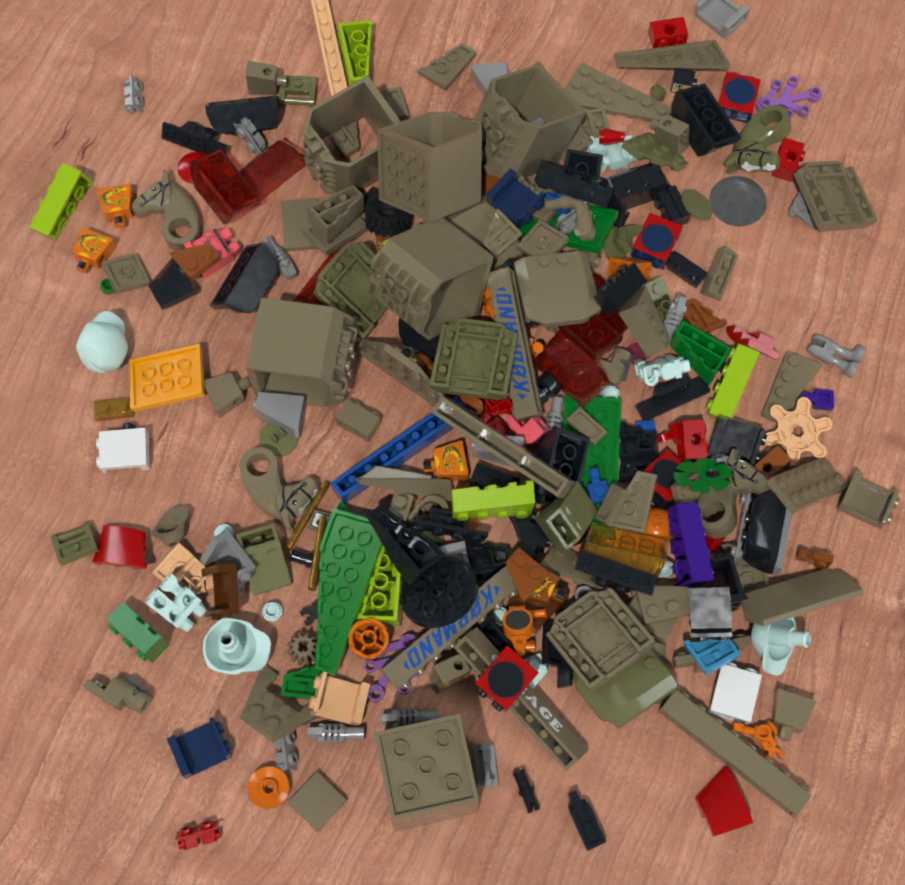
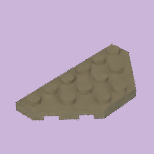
M358 339L355 343V350L358 354L432 406H436L441 396L446 397L444 394L430 388L431 378L424 373L413 358L404 356L399 348L391 347L387 343Z

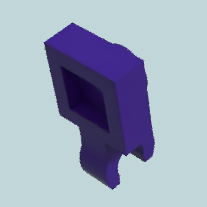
M815 389L813 394L802 393V397H806L811 401L813 409L827 411L834 409V391Z

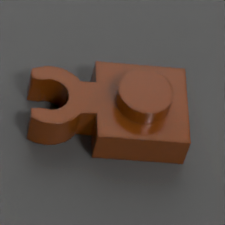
M799 549V552L796 554V560L807 561L819 569L828 568L833 563L834 555L817 551L809 552L804 549Z

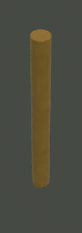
M322 482L317 494L310 502L284 547L288 550L293 548L311 518L314 509L317 508L330 486L328 482Z
M324 515L319 517L308 590L316 591L321 555L320 543L327 523V516Z

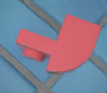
M509 414L505 419L509 423V428L516 433L514 436L524 438L523 445L538 444L544 434L550 431V428L540 417H532L527 423L516 420L513 414Z

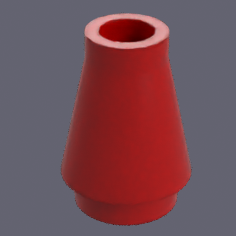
M607 128L599 130V144L606 146L624 143L625 132Z

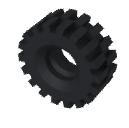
M376 199L372 200V203L369 202L365 207L366 229H369L370 233L375 232L374 235L378 236L381 234L382 237H386V235L393 237L410 229L411 214Z

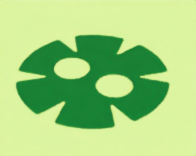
M707 458L696 459L697 465L690 460L684 461L676 467V469L684 472H674V479L681 487L692 484L689 490L700 493H710L709 486H712L716 491H720L731 483L721 478H733L732 471L728 466L722 463L713 467L717 461ZM711 469L717 470L719 476L708 477L705 472ZM697 473L701 478L697 481H691L687 478V475Z

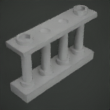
M751 493L742 494L739 504L743 505L735 541L736 544L732 545L730 549V554H732L735 564L739 557L743 555L741 539L745 528L746 514L748 513L749 504L752 505L755 497H751ZM787 508L778 558L772 573L777 576L783 567L792 516Z

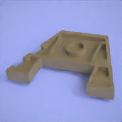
M265 666L259 671L240 719L273 743L294 732L296 728L302 725L306 726L312 720L321 717L310 715L311 708H308L309 703L298 713L268 691L267 688L277 679L278 675Z

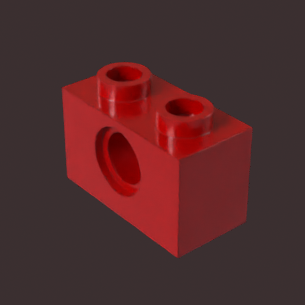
M684 17L650 22L648 34L652 48L686 44L688 30Z
M784 137L778 153L781 161L780 166L776 171L772 172L771 176L792 182L794 174L797 170L801 169V166L798 164L799 161L804 159L806 151H803L805 143Z
M704 419L675 422L678 459L694 460L707 458L708 445L705 437L707 428L704 424ZM691 436L695 439L694 444L691 442Z

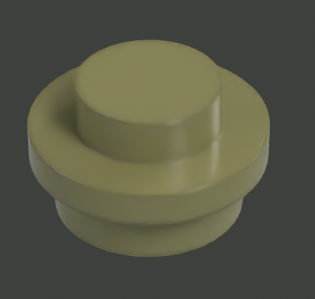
M656 84L650 88V94L654 99L661 101L665 99L667 93L662 86Z

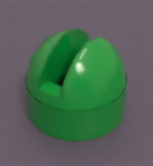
M108 278L103 279L100 283L102 293L112 294L114 290Z

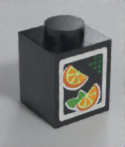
M675 68L670 92L676 93V91L696 86L698 79H695L696 71Z

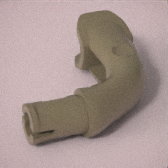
M561 195L560 198L545 200L547 211L575 209L576 225L574 226L576 236L580 237L583 241L594 239L596 234L595 224L593 223L588 205L583 201L566 195Z

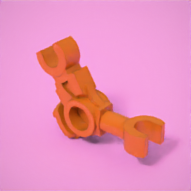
M768 721L766 725L759 724L753 727L736 722L731 724V730L737 734L752 735V738L759 742L763 752H767L766 757L770 758L773 762L772 753L777 754L779 759L783 758V753L780 749L776 748L777 742L773 738V736H777L778 730L771 721Z

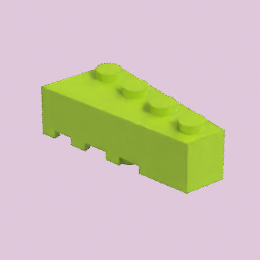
M372 20L338 23L337 39L348 86L369 75Z
M62 163L61 167L56 171L53 183L48 187L45 198L40 202L37 214L31 220L30 228L55 241L67 224V216L75 212L77 201L79 199L83 200L86 195L84 193L87 186L91 188L94 182L82 171Z
M738 344L737 348H732L728 357L732 360L729 366L726 364L721 373L724 378L722 383L717 382L714 393L717 394L715 399H710L706 410H709L707 416L717 420L720 414L732 418L760 352Z
M533 480L526 481V485L520 486L513 482L508 483L503 488L497 485H488L484 490H480L479 487L453 489L451 493L452 518H457L460 521L468 520L469 518L485 520L489 517L506 519L509 516L526 518L528 515H531L535 505Z
M382 546L373 577H371L370 586L363 600V607L361 612H359L357 620L362 621L367 618H373L385 626H401L402 606L400 604V594L405 579L397 571L384 546Z

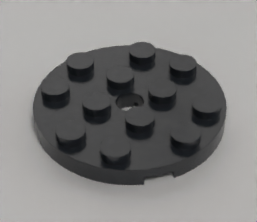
M445 556L427 574L411 586L404 580L401 587L400 604L407 618L414 624L425 628L444 627L456 622L469 612L478 595V580L468 563L456 557ZM440 589L444 590V592H441L440 594H437L435 596L436 591H439Z

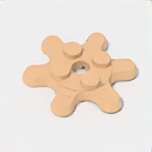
M802 397L797 401L796 409L793 412L784 410L780 405H773L770 408V415L777 421L778 427L775 431L766 433L767 439L765 444L768 446L783 445L787 451L786 454L792 459L790 466H795L799 463L800 454L804 451L811 452L816 458H823L827 453L825 446L819 442L818 436L821 432L832 428V421L828 417L813 418L810 415L811 401L806 397ZM794 427L801 429V437L792 434Z

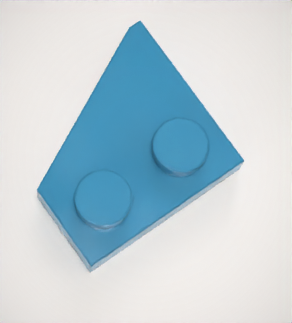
M730 638L723 641L713 639L702 642L684 641V647L705 676L740 657L739 650Z

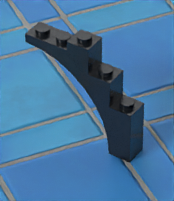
M477 463L470 479V487L475 486L479 487L480 490H484L488 485H497L503 488L508 483L513 482L520 486L521 479ZM535 504L531 515H528V517L517 518L516 516H509L508 518L515 529L519 548L536 561L539 552L544 553L546 547L550 548L551 541L542 528L534 524L538 513L535 511Z

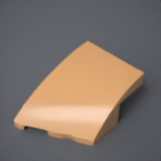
M179 542L173 546L151 571L161 581L169 573H172L177 578L179 586H186L195 595L213 588V577H202L201 569L207 568V566L203 565L197 557Z

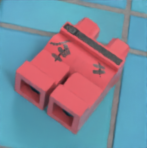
M214 228L211 230L212 232L204 234L194 242L188 241L183 244L186 249L209 243L219 254L221 260L201 274L203 278L226 266L229 262L235 261L234 256L241 252L240 246L236 241L228 245L226 244L228 240L233 238L228 228L220 231Z

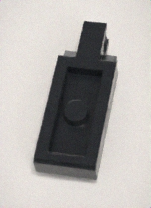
M671 251L666 262L668 270L694 288H697L708 274V272L676 251Z
M576 790L569 793L568 797L571 805L568 806L569 813L586 851L606 843L589 802L587 803L585 799L580 800Z

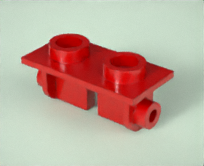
M208 820L194 828L191 826L181 828L175 837V840H180L178 841L179 850L183 849L185 851L198 847V838H201L203 845L217 842V839L221 838L220 830H215L218 828V821L212 822V820Z

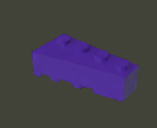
M698 502L676 504L668 509L669 534L673 536L670 548L671 554L675 555V566H672V573L676 574L677 584H673V586H703L714 580V571L710 563V552L706 544V533L702 525V514Z

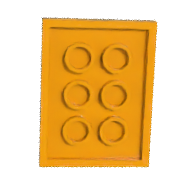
M200 343L129 360L130 409L133 412L205 396L203 347Z

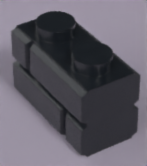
M676 185L656 192L653 203L656 210H660L662 218L681 226L690 221L691 214L687 212L681 201L682 196Z

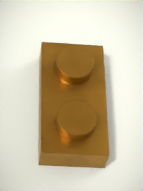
M130 397L94 401V419L96 421L134 417V412L130 409Z

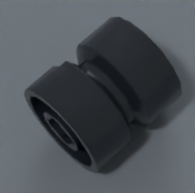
M547 372L537 378L542 406L548 402V397L553 398L561 389L554 377Z

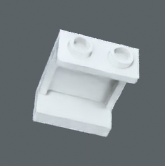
M146 428L99 432V438H96V447L99 450L96 463L103 473H108V470L140 467L142 470H150L149 433Z
M728 663L718 669L719 674L707 714L747 726L752 719L762 675L757 674L756 670L750 668L743 670L737 668L736 664Z

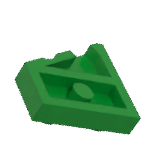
M316 665L300 669L298 672L284 675L281 697L310 700L316 688H313L314 680L322 672L315 669Z

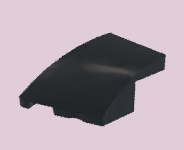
M172 258L148 286L162 310L195 294L185 273Z
M621 421L619 438L621 440L620 481H632L637 471L642 472L659 457L658 436Z
M470 539L466 540L470 566L477 577L480 587L506 566L505 563L511 557V554L506 546H495L490 543L479 544L471 542Z

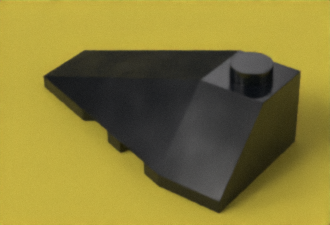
M379 505L366 514L397 571L410 586L427 574L446 556L433 540L428 537L425 539L416 532L417 529L413 526L410 528L402 523L400 517L384 506Z

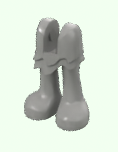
M814 335L812 338L813 344L807 348V352L812 356L820 359L828 366L833 364L851 379L866 350L863 346H859L855 350L846 349L835 343L834 340L822 335ZM834 353L837 354V355H839V356H841V357H843V358H845V359H847V360L850 361V362H847V361H845V360H842V359H840V358L834 356Z

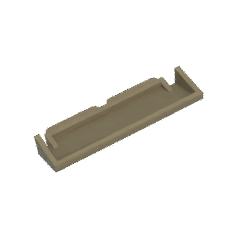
M826 568L745 593L746 599L742 600L745 621L767 626L864 595L863 588L841 570L832 573Z

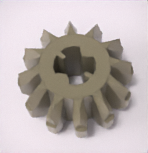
M307 631L304 637L302 632H298L299 638L292 636L291 639L294 643H287V646L291 648L287 651V654L292 655V662L298 660L297 664L299 666L302 665L303 661L309 666L310 659L316 662L314 655H316L317 636L314 635L310 638V632ZM303 645H304V647H306V645H307V649H308V650H307L306 652H304V650H302V652H301L300 647L303 646Z

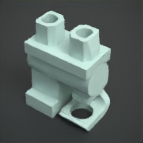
M590 136L594 143L586 151L603 155L600 173L606 170L607 166L611 170L628 168V163L637 161V158L621 147L623 143L603 146V144H599V138ZM625 136L624 141L631 139L632 136Z
M668 354L665 355V358L659 357L647 363L642 359L633 360L636 379L648 386H654L658 382V377L665 380L682 378L681 373L690 371L689 360H684L682 356L674 357Z
M169 573L158 587L163 591L172 592L175 598L171 601L160 590L155 588L144 601L176 628L180 627L186 632L194 625L187 618L189 614L194 612L198 617H201L207 611L201 603L202 600L186 586H179L177 578L172 573Z

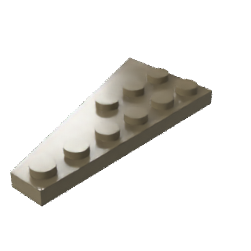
M716 40L614 53V60L617 66L621 68H730V62Z
M581 63L564 88L581 107L588 108L589 110L604 107L606 114L614 116L616 114L625 115L626 118L630 119L632 117L640 118L645 122H651L654 118L661 121L666 115L671 116L670 106L584 63Z

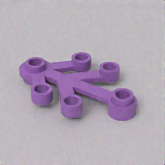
M791 76L780 98L773 99L776 92H779L782 87L780 80H774L767 96L757 100L756 108L759 112L766 106L782 105L788 108L786 110L789 112L790 120L794 112L798 113L801 117H807L810 107L807 105L799 106L793 102L808 100L811 103H817L822 96V91L819 87H812L808 92L790 95L793 88H796L799 82L796 76Z
M412 633L404 634L398 642L389 643L386 651L380 657L385 656L389 651L399 650L397 653L399 655L407 648L405 643L407 641L414 642L418 639L417 636ZM395 657L376 661L368 660L364 664V669L367 673H373L376 669L386 666ZM370 663L374 665L372 670L366 668ZM414 674L412 677H413V678H417V677H419V676H417L416 674ZM384 675L377 685H372L369 688L368 698L372 702H379L384 697L383 690L389 682ZM407 685L408 689L404 692L399 687V693L402 695L408 694L410 692V685ZM374 691H378L380 695L379 697L374 698L372 696V693Z

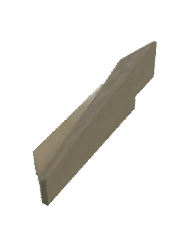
M374 465L370 468V471L361 477H357L355 480L363 485L426 497L436 495L444 500L451 501V479H431L432 476L428 474Z

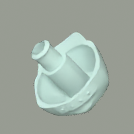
M110 311L98 313L92 322H88L85 325L77 341L76 349L81 361L93 372L107 373L117 370L128 352V344L124 336V322Z
M794 617L767 626L754 623L751 633L752 645L758 656L763 660V671L776 676L782 674L785 670L793 647L803 646L807 648L812 640L810 632L797 631Z
M223 618L216 622L203 640V654L208 667L216 672L230 675L262 670L268 662L271 651L270 638L264 632L255 629L252 624L246 621L232 618Z

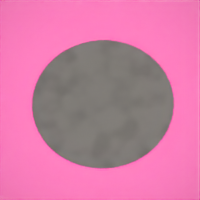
M730 176L720 180L712 188L709 197L713 213L724 223L733 226H747L755 223L763 216L767 206L766 195L763 189L753 180L742 176Z

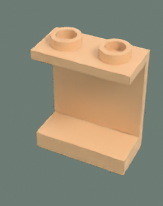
M324 671L319 676H316L313 688H316L315 694L311 696L308 708H311L310 715L356 727L359 726L362 722L370 684L365 682L356 684L327 676V672Z

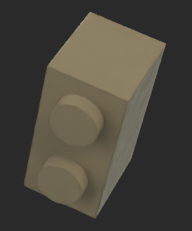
M346 400L335 417L336 425L367 442L371 440L380 426L379 415L373 410L367 411L362 408V405L356 401Z

